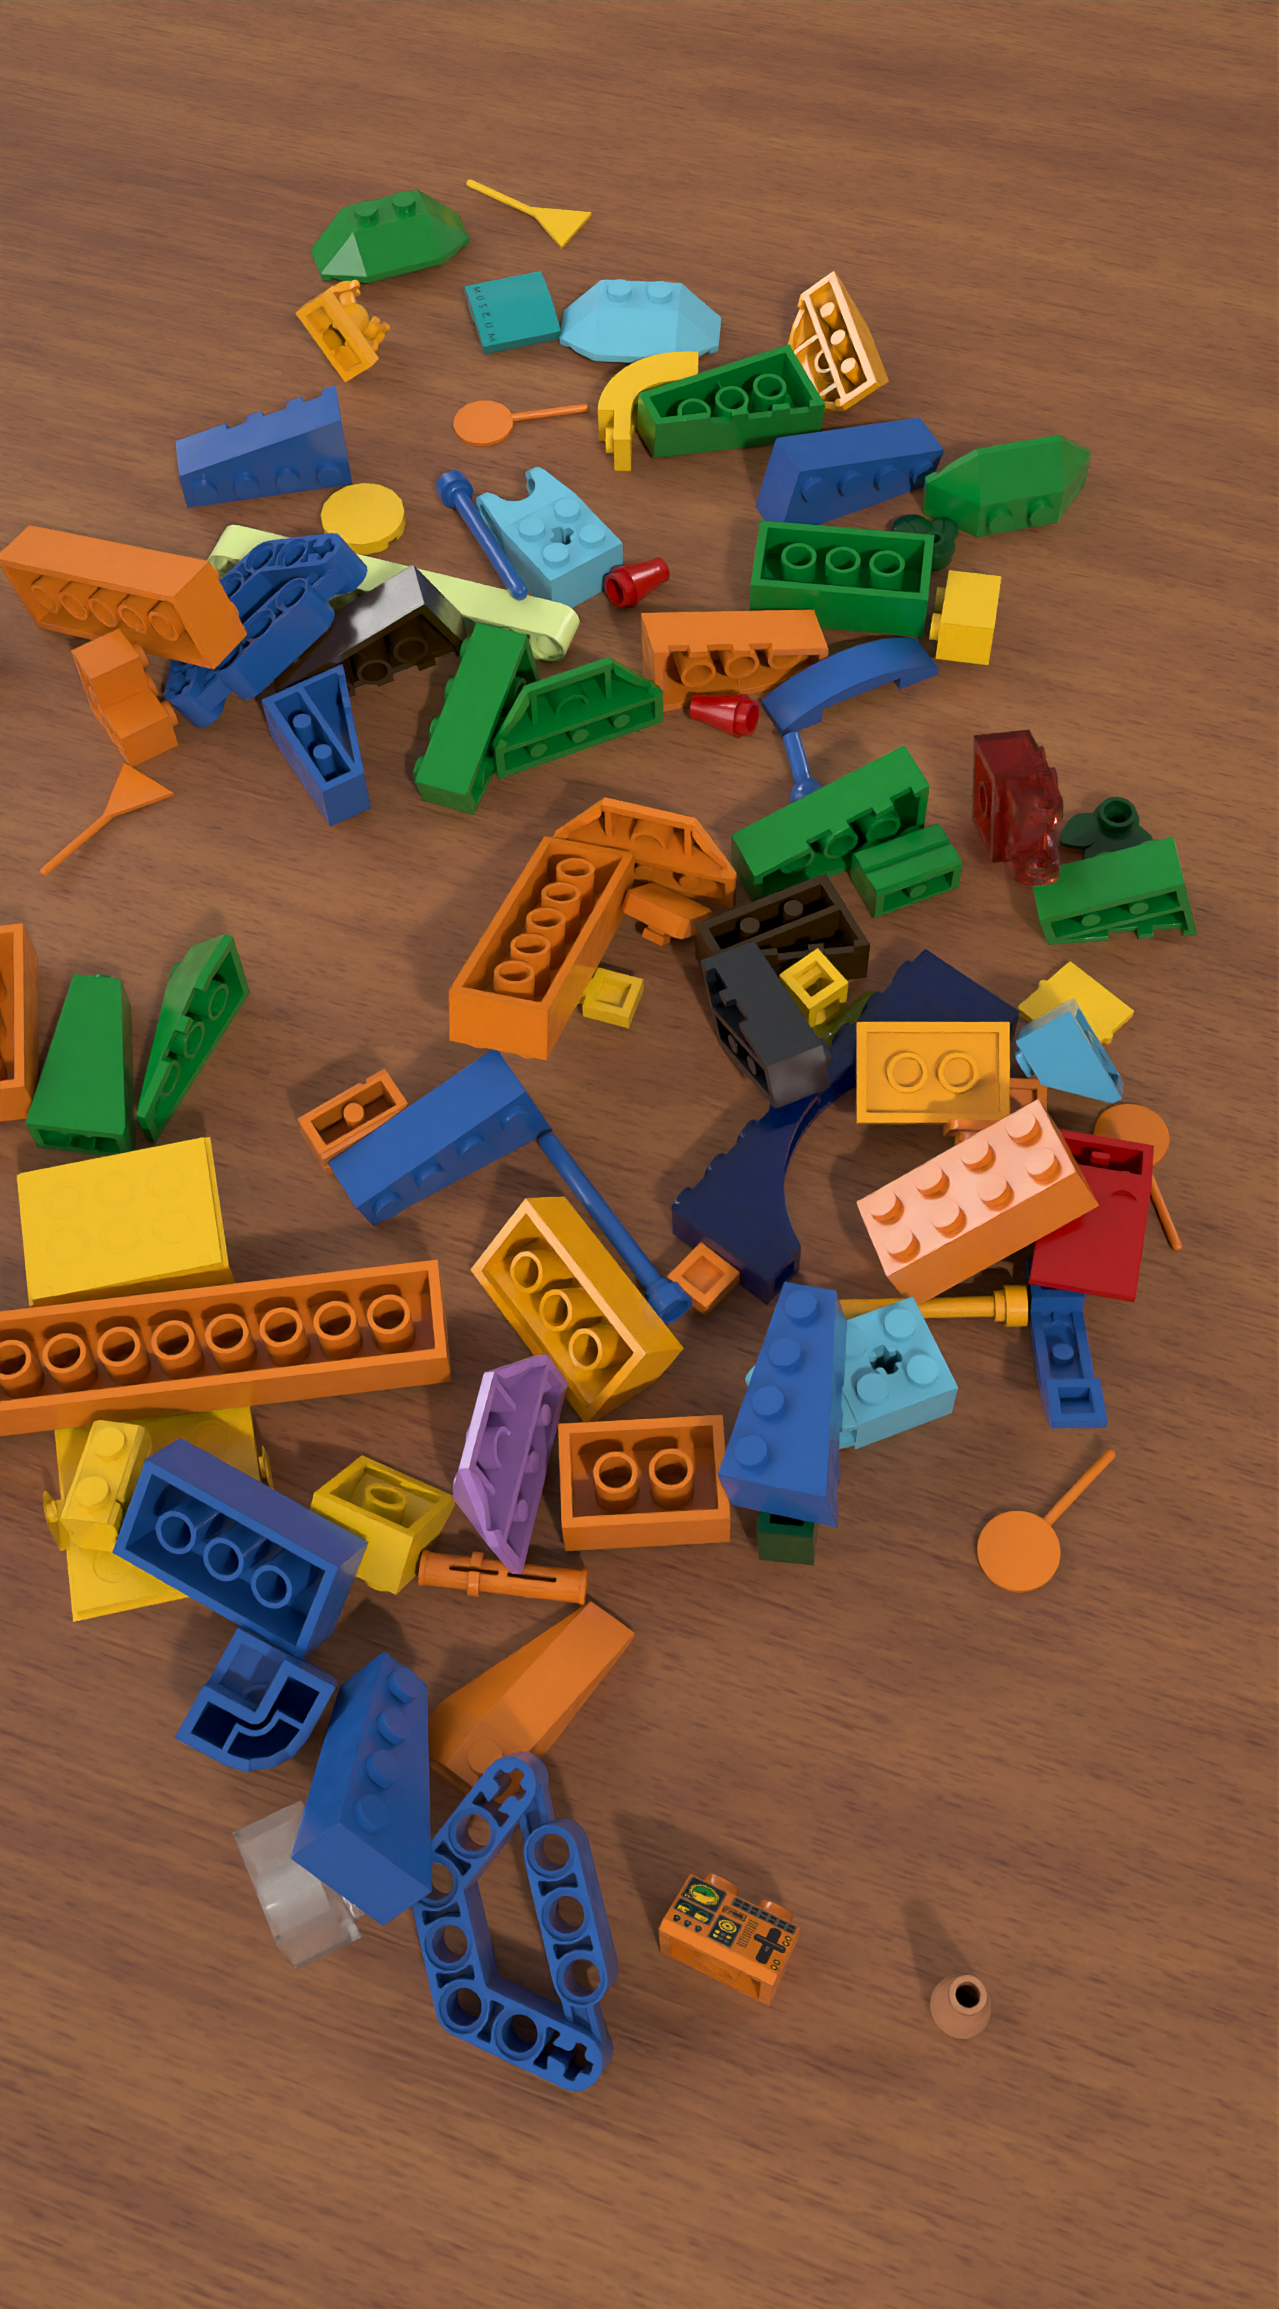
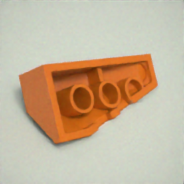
M592 1601L588 1602L441 1701L428 1718L429 1766L467 1795L487 1768L502 1757L523 1751L530 1752L542 1759L636 1637L635 1632ZM518 1769L509 1773L512 1778L511 1785L502 1796L494 1799L496 1802L503 1804L508 1797L514 1795L520 1788L521 1780L525 1776L521 1770Z

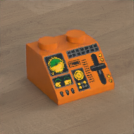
M690 1873L658 1929L660 1953L770 2007L799 1939L801 1927L791 1923L794 1917L792 1913L773 1902L761 1900L759 1905L756 1906L736 1896L739 1889L731 1882L710 1873L706 1874L704 1880Z

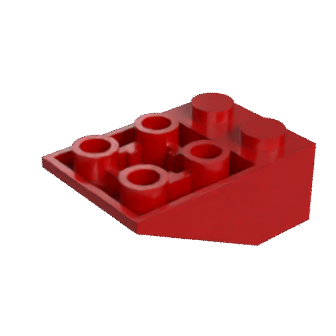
M1059 1129L1099 1206L1033 1242L1029 1284L1135 1302L1152 1187L1154 1145Z

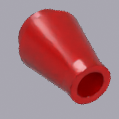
M660 557L649 561L614 567L604 580L607 597L618 608H633L660 584L669 580V568Z
M696 693L692 698L689 714L691 720L702 722L739 739L743 735L751 736L754 733L759 719V703L756 700L750 699L748 694L703 695Z

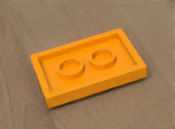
M1010 1022L856 1023V1124L946 1125L951 1119L1000 1121L1010 1115Z

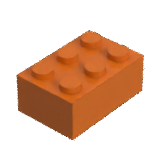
M723 1415L558 1424L561 1522L565 1551L730 1542V1504L718 1477V1472L726 1452Z

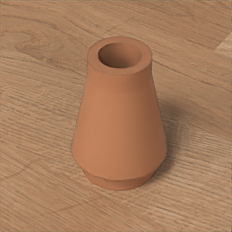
M952 1975L946 1977L937 1984L931 1995L930 2009L933 2020L944 2033L958 2039L972 2038L981 2033L990 2020L991 2002L983 1983L974 1976ZM962 1990L969 1993L970 2001L975 2003V2006L966 2008L960 2005L956 1999L957 1992Z

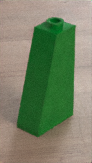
M95 974L93 976L73 975L25 1122L38 1148L99 1156H111L136 1151L131 1004L121 979H114L105 974Z

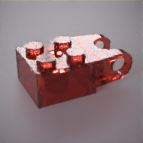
M1029 729L974 735L972 820L992 863L1003 862L1013 880L1023 885L1043 886L1057 882L1060 879L1061 862L1056 845V823L1060 822L1063 818L1064 804L1058 789L1055 767H1049L1044 747L1037 745ZM1031 868H1042V869H1045L1046 871L1033 872V871H1029V870H1027V869H1031Z

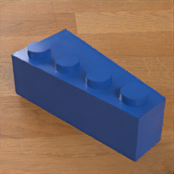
M491 1050L333 1158L328 1164L356 1209L374 1226L383 1220L396 1216L407 1207L553 1129L499 1051Z

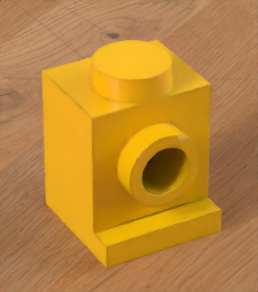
M818 948L779 974L780 981L814 1032L846 1010L848 981Z

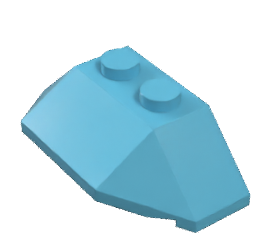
M623 279L600 280L563 311L559 340L560 345L571 347L577 353L593 361L634 363L649 356L669 352H698V357L705 353L712 354L718 352L721 317L682 283L626 281Z

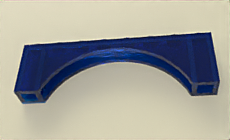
M924 949L913 962L905 961L894 974L890 986L883 993L876 991L867 1000L860 1017L853 1024L845 1023L835 1034L829 1048L832 1065L827 1067L831 1088L777 1109L770 1103L769 1111L759 1121L753 1119L748 1122L740 1132L737 1144L726 1155L719 1153L706 1168L704 1178L694 1188L686 1187L676 1197L671 1207L673 1235L692 1249L700 1242L705 1244L740 1272L739 1285L768 1305L782 1290L784 1282H789L800 1270L801 1245L793 1230L784 1194V1182L789 1163L798 1143L816 1118L835 1100L856 1087V1023L1010 1022L1011 1042L1015 1036L1020 1011L927 949Z

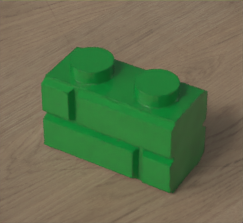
M936 823L925 828L912 826L903 831L899 837L883 843L870 841L862 845L857 852L852 853L850 877L859 896L863 898V903L871 917L876 918L959 888L963 865L962 859L954 846L949 843V838L940 823Z

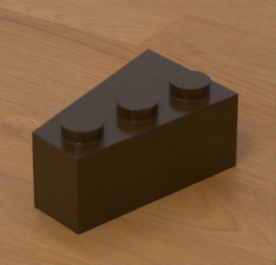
M826 873L695 924V958L700 967V960L754 940L778 978L779 974L817 948L846 980L867 978L870 943Z

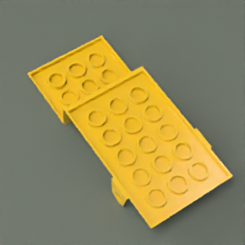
M210 1137L39 1169L17 1175L30 1308L236 1283L228 1264ZM251 1406L119 1422L145 1427L150 1435L151 1443L154 1444L157 1452L177 1439L182 1438L261 1483L262 1475V1478H267L269 1487L274 1490L270 1459L263 1445L262 1456L258 1459ZM92 1425L54 1430L61 1500L56 1501L47 1491H44L43 1505L48 1528L61 1551L66 1550L73 1622L189 1597L112 1552L86 1549L74 1545L69 1536V1531L65 1529L60 1517Z

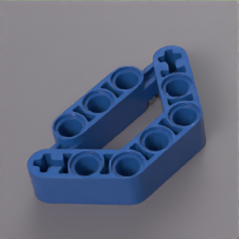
M337 533L270 540L254 547L219 580L229 600L237 607L239 619L248 635L214 670L172 660L164 691L166 700L195 727L205 728L216 721L221 715L226 697L232 691L242 700L254 698L326 632L335 616L333 608L327 602L335 595L347 594L355 590L367 575L366 564Z
M519 1751L496 1760L487 1768L432 1839L431 1868L434 1863L446 1866L453 1877V1888L450 1893H442L432 1884V1892L412 1905L436 2016L443 2029L451 2035L563 2089L576 2092L586 2090L595 2084L612 2060L614 2050L612 2038L606 2030L599 2001L616 1982L619 1973L618 1959L586 1832L574 1820L555 1818L548 1789L549 1775L546 1765L538 1756L530 1752ZM518 1769L521 1770L525 1775L520 1783L524 1790L508 1797L503 1804L496 1802L494 1799L502 1796L511 1785L512 1778L509 1773ZM472 1814L485 1818L490 1826L491 1837L487 1845L475 1843L468 1834L467 1824ZM519 1827L524 1841L525 1866L550 1972L562 2005L499 1976L478 1880ZM548 1834H557L566 1840L570 1853L566 1864H556L547 1857L544 1851V1841ZM561 1896L574 1897L582 1904L585 1918L581 1926L570 1925L561 1918L558 1906ZM447 1925L459 1927L464 1932L467 1938L465 1954L454 1953L447 1947L444 1940V1931ZM576 1959L589 1960L597 1967L600 1975L598 1987L588 1988L576 1980L573 1973V1964ZM460 1988L472 1989L477 1993L482 2004L480 2016L468 2015L462 2010L458 2000ZM514 2015H526L534 2021L538 2031L536 2042L523 2041L516 2035L512 2024ZM559 2031L560 2036L553 2043L557 2047L552 2053L547 2052L546 2047L551 2043L556 2032ZM577 2043L587 2047L585 2058L589 2062L584 2067L575 2063L577 2052L573 2048Z

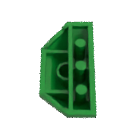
M415 189L342 207L311 248V255L322 281H332L333 279L353 281L356 279L359 283H370L442 265L457 254L461 247H466L470 244V239L456 211Z
M1061 435L975 449L951 462L941 472H933L925 477L921 509L924 515L935 520L941 517L954 520L959 530L974 537L1058 523L1085 486L1091 452L1088 447L1080 446Z
M611 657L525 685L492 742L494 769L498 780L662 723L663 691L659 685Z

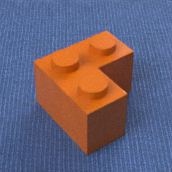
M118 628L71 650L91 710L128 765L135 767L179 745L173 728L179 725L176 714L167 700L161 703L158 700L157 688L150 675L144 671V668L149 666L147 656L137 641L130 643L122 630Z

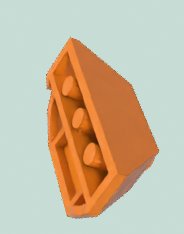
M604 797L556 830L553 838L635 853L634 885L642 886L655 883L684 897L731 908L735 905L737 872L705 826L697 818Z

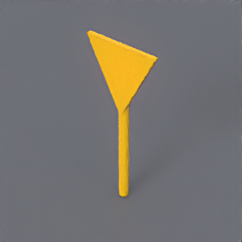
M471 179L466 182L469 188L533 216L561 249L592 216V212L530 207Z

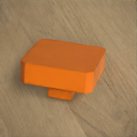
M655 883L629 889L621 907L623 913L648 925V927L644 928L641 937L660 946L671 943L673 937L683 940L695 935V924L710 919L712 914L709 908Z

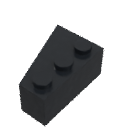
M754 940L700 960L718 1043L775 1109L831 1088L827 1067L832 1065V1057L823 1038L816 1036Z

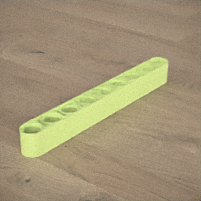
M230 525L224 530L207 561L215 567L221 579L260 543L289 537L240 525ZM357 554L367 566L368 571L364 581L352 592L335 595L327 603L333 609L339 610L410 566ZM418 569L461 612L469 638H471L476 622L528 635L535 659L555 663L565 657L580 623L578 615L569 606L527 595L522 601H517L505 589Z

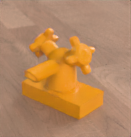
M356 279L353 281H342L335 286H331L295 312L344 382L374 365L379 359L374 351L378 350V345L383 342L386 332L390 330V325L386 322L380 324V319L377 316H373L370 321L367 310L357 303L355 297L361 295L358 289L360 283Z

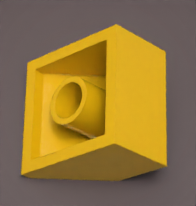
M362 1455L314 1492L309 1510L369 1542L356 1577L364 1580L369 1587L375 1590L389 1591L396 1595L419 1574L423 1550L431 1551L456 1502L453 1499V1495Z

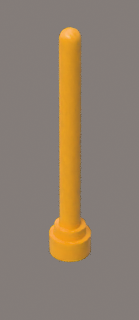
M1025 1284L1003 1285V1290H993L992 1296L933 1297L918 1305L923 1318L993 1317L994 1322H1004L1005 1327L1027 1326L1028 1298ZM905 1298L845 1299L839 1301L845 1319L849 1320Z

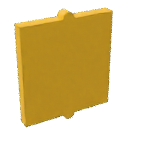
M1071 961L1048 981L1041 980L1038 989L1023 1001L1016 1010L1017 1014L1030 1023L1074 998L1101 1044H1110L1113 1034L1134 1015V1010Z

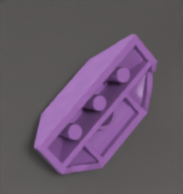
M547 1354L535 1355L484 1372L471 1424L466 1432V1443L459 1469L453 1481L454 1501L487 1545L512 1574L523 1573L568 1382Z

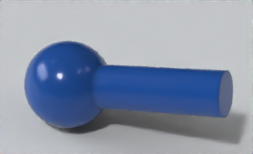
M790 732L782 738L795 782L790 792L791 803L823 787L820 782L812 779L799 732Z

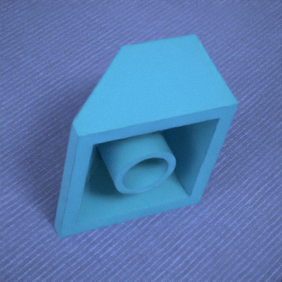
M1074 998L1021 1028L1016 1039L1018 1049L1014 1051V1055L1028 1078L1035 1074L1043 1086L1112 1104L1122 1099L1124 1081Z

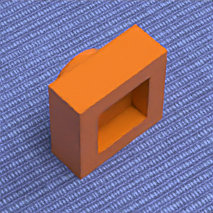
M700 1242L667 1278L671 1282H678L691 1297L692 1306L704 1316H707L740 1282V1272Z

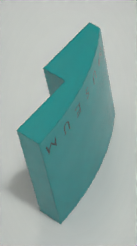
M541 271L464 286L473 326H476L483 355L559 340L561 329Z

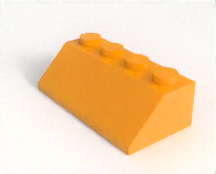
M565 1196L525 1198L470 1269L533 1355L547 1354L568 1382L565 1398L583 1422L598 1421L654 1384L684 1349Z

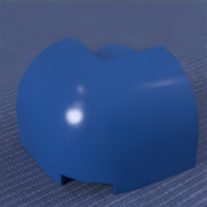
M239 1626L210 1679L200 1690L175 1739L225 1766L249 1772L274 1768L293 1758L305 1744L338 1683L329 1673L306 1658L300 1661Z

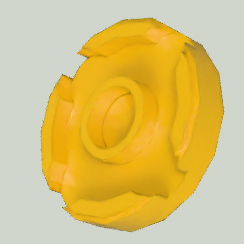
M360 483L340 489L333 493L324 503L320 515L324 534H339L350 548L360 555L385 550L389 547L388 542L392 541L395 537L398 540L403 535L406 525L402 500L393 490L379 484Z

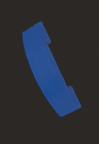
M917 638L881 639L843 650L811 665L772 691L762 700L761 707L783 737L790 732H797L821 722L822 710L892 681L899 690L937 675L939 668Z
M1026 1259V1289L1032 1352L1039 1393L1048 1424L1051 1429L1106 1428L1107 1415L1100 1378L1094 1377L1083 1315L1085 1294L1029 1284L1031 1259Z

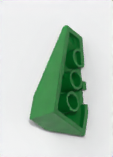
M223 934L191 946L183 960L177 962L171 969L136 1113L147 1141L156 1143L250 993L235 940L232 936Z

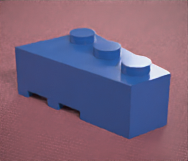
M343 664L262 699L270 736L329 826L336 825L370 809V800Z

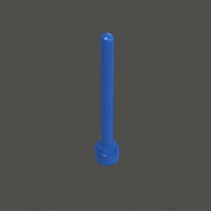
M458 470L444 473L436 484L437 494L443 504L450 509L458 510L511 596L517 601L524 600L528 595V588L473 504V487L466 475Z
M552 1133L542 1135L539 1140L541 1150L646 1289L645 1298L665 1325L681 1318L692 1305L691 1297L678 1282H671L668 1278H663L557 1136Z

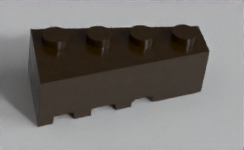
M413 564L336 611L334 620L326 632L273 680L276 693L343 664L350 698L356 695L355 688L365 684H377L378 687L394 681L393 674L417 665L419 671L435 666V658L453 651L459 657L462 643L468 637L461 612Z

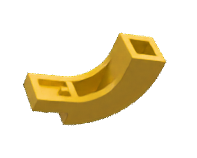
M669 352L643 358L622 369L606 385L598 404L599 441H606V453H614V471H631L632 438L637 429L639 393L698 374V352Z

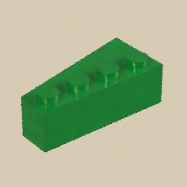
M790 344L639 393L637 429L653 458L775 444L776 438L821 432L825 403Z
M476 622L471 638L466 637L462 643L459 657L461 664L456 676H451L446 684L444 692L445 705L441 715L435 716L429 729V746L425 756H420L417 759L413 771V781L424 802L472 815L475 814L495 773L492 752L494 738L522 688L541 679L528 635Z

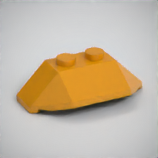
M835 271L800 294L797 306L800 310L792 325L788 344H790L824 401V413L847 410L889 382L869 327Z

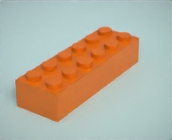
M28 525L0 552L1 569L39 628L89 640H94L120 628L130 643L137 641L147 654L213 670L248 635L239 619L237 607L229 600L219 581V573L209 561Z
M543 837L449 989V1041L468 1044L479 1049L487 1048L516 1054L528 1059L548 1060L626 915L622 912L621 907L627 891L634 887L635 853L553 837Z

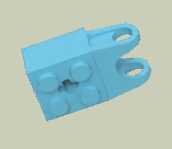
M534 467L526 471V488L530 496L523 500L506 501L488 492L476 498L477 510L525 583L528 591L534 597L559 602L573 608L604 591L606 576L610 574L614 567L623 565V543L574 492L540 467Z
M913 1296L846 1321L844 1386H842L841 1402L843 1424L842 1432H840L839 1449L853 1446L855 1450L952 1413L958 1386ZM755 1366L747 1373L745 1377V1382L747 1386L749 1385Z

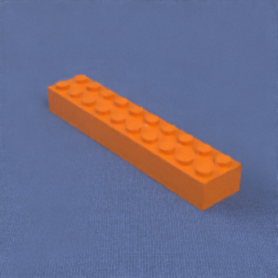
M438 1259L0 1311V1436L91 1426L94 1421L98 1420L124 1422L452 1382L444 1290Z

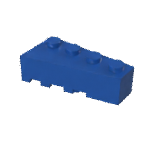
M336 385L321 390L322 396L305 402L300 397L286 402V409L265 416L263 411L248 415L247 420L243 424L232 428L227 424H223L177 440L176 451L179 478L187 508L352 484Z
M920 417L776 438L755 507L765 521L820 525L924 487L925 477L936 472L944 449Z
M784 1282L718 1472V1477L731 1505L838 1528L837 1487L840 1484L841 1462L839 1459V1444L843 1424L841 1402L842 1386H844L847 1322L837 1291L789 1282Z
M385 1651L339 1687L290 1859L382 1926L432 1892L427 1684L419 1679L411 1669L401 1665Z

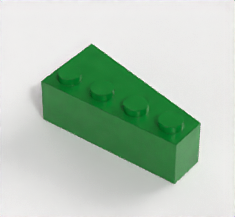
M903 745L732 834L731 865L737 872V876L752 902L825 873L829 878L851 870L852 853L857 852L862 845L870 841L883 843L899 837L903 831L912 826L924 828L930 785L906 746Z

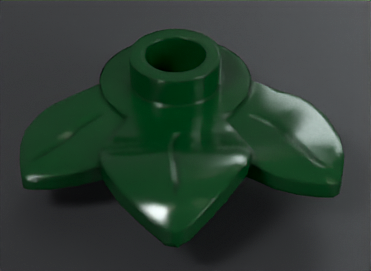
M912 514L898 517L893 522L894 532L934 535L931 571L943 569L951 563L952 556L955 553L954 539L959 534L958 525L954 520L941 517L930 522L924 516Z
M1112 797L1103 801L1095 809L1094 813H1083L1073 816L1063 827L1059 844L1068 848L1084 850V860L1098 853L1115 852L1138 846L1145 841L1153 840V838L1146 830L1139 826V815L1135 806L1125 798Z

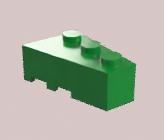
M1174 836L1161 840H1148L1138 846L1115 852L1098 853L1091 858L1068 864H1055L1045 870L1031 873L1039 921L1048 945L1108 941V933L1136 931L1138 939L1153 938V930L1181 928L1182 936L1197 935Z

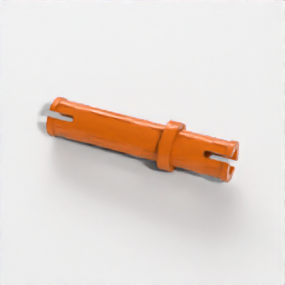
M423 1550L419 1566L418 1584L424 1587L428 1585L467 1590V1596L480 1597L481 1592L578 1603L584 1606L589 1571L588 1569L577 1570L525 1563L522 1574H512L501 1560L485 1559V1553L473 1552L472 1557Z

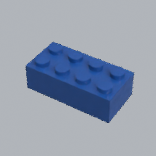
M179 1438L146 1458L112 1553L302 1661L332 1635L369 1542L186 1440Z

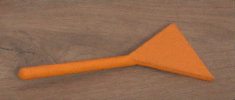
M124 762L103 815L40 869V874L47 876L112 820L113 817L173 797L174 792Z

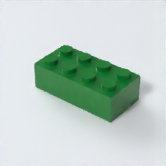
M760 520L750 584V611L814 610L820 627L824 629L923 637L929 596L934 535Z

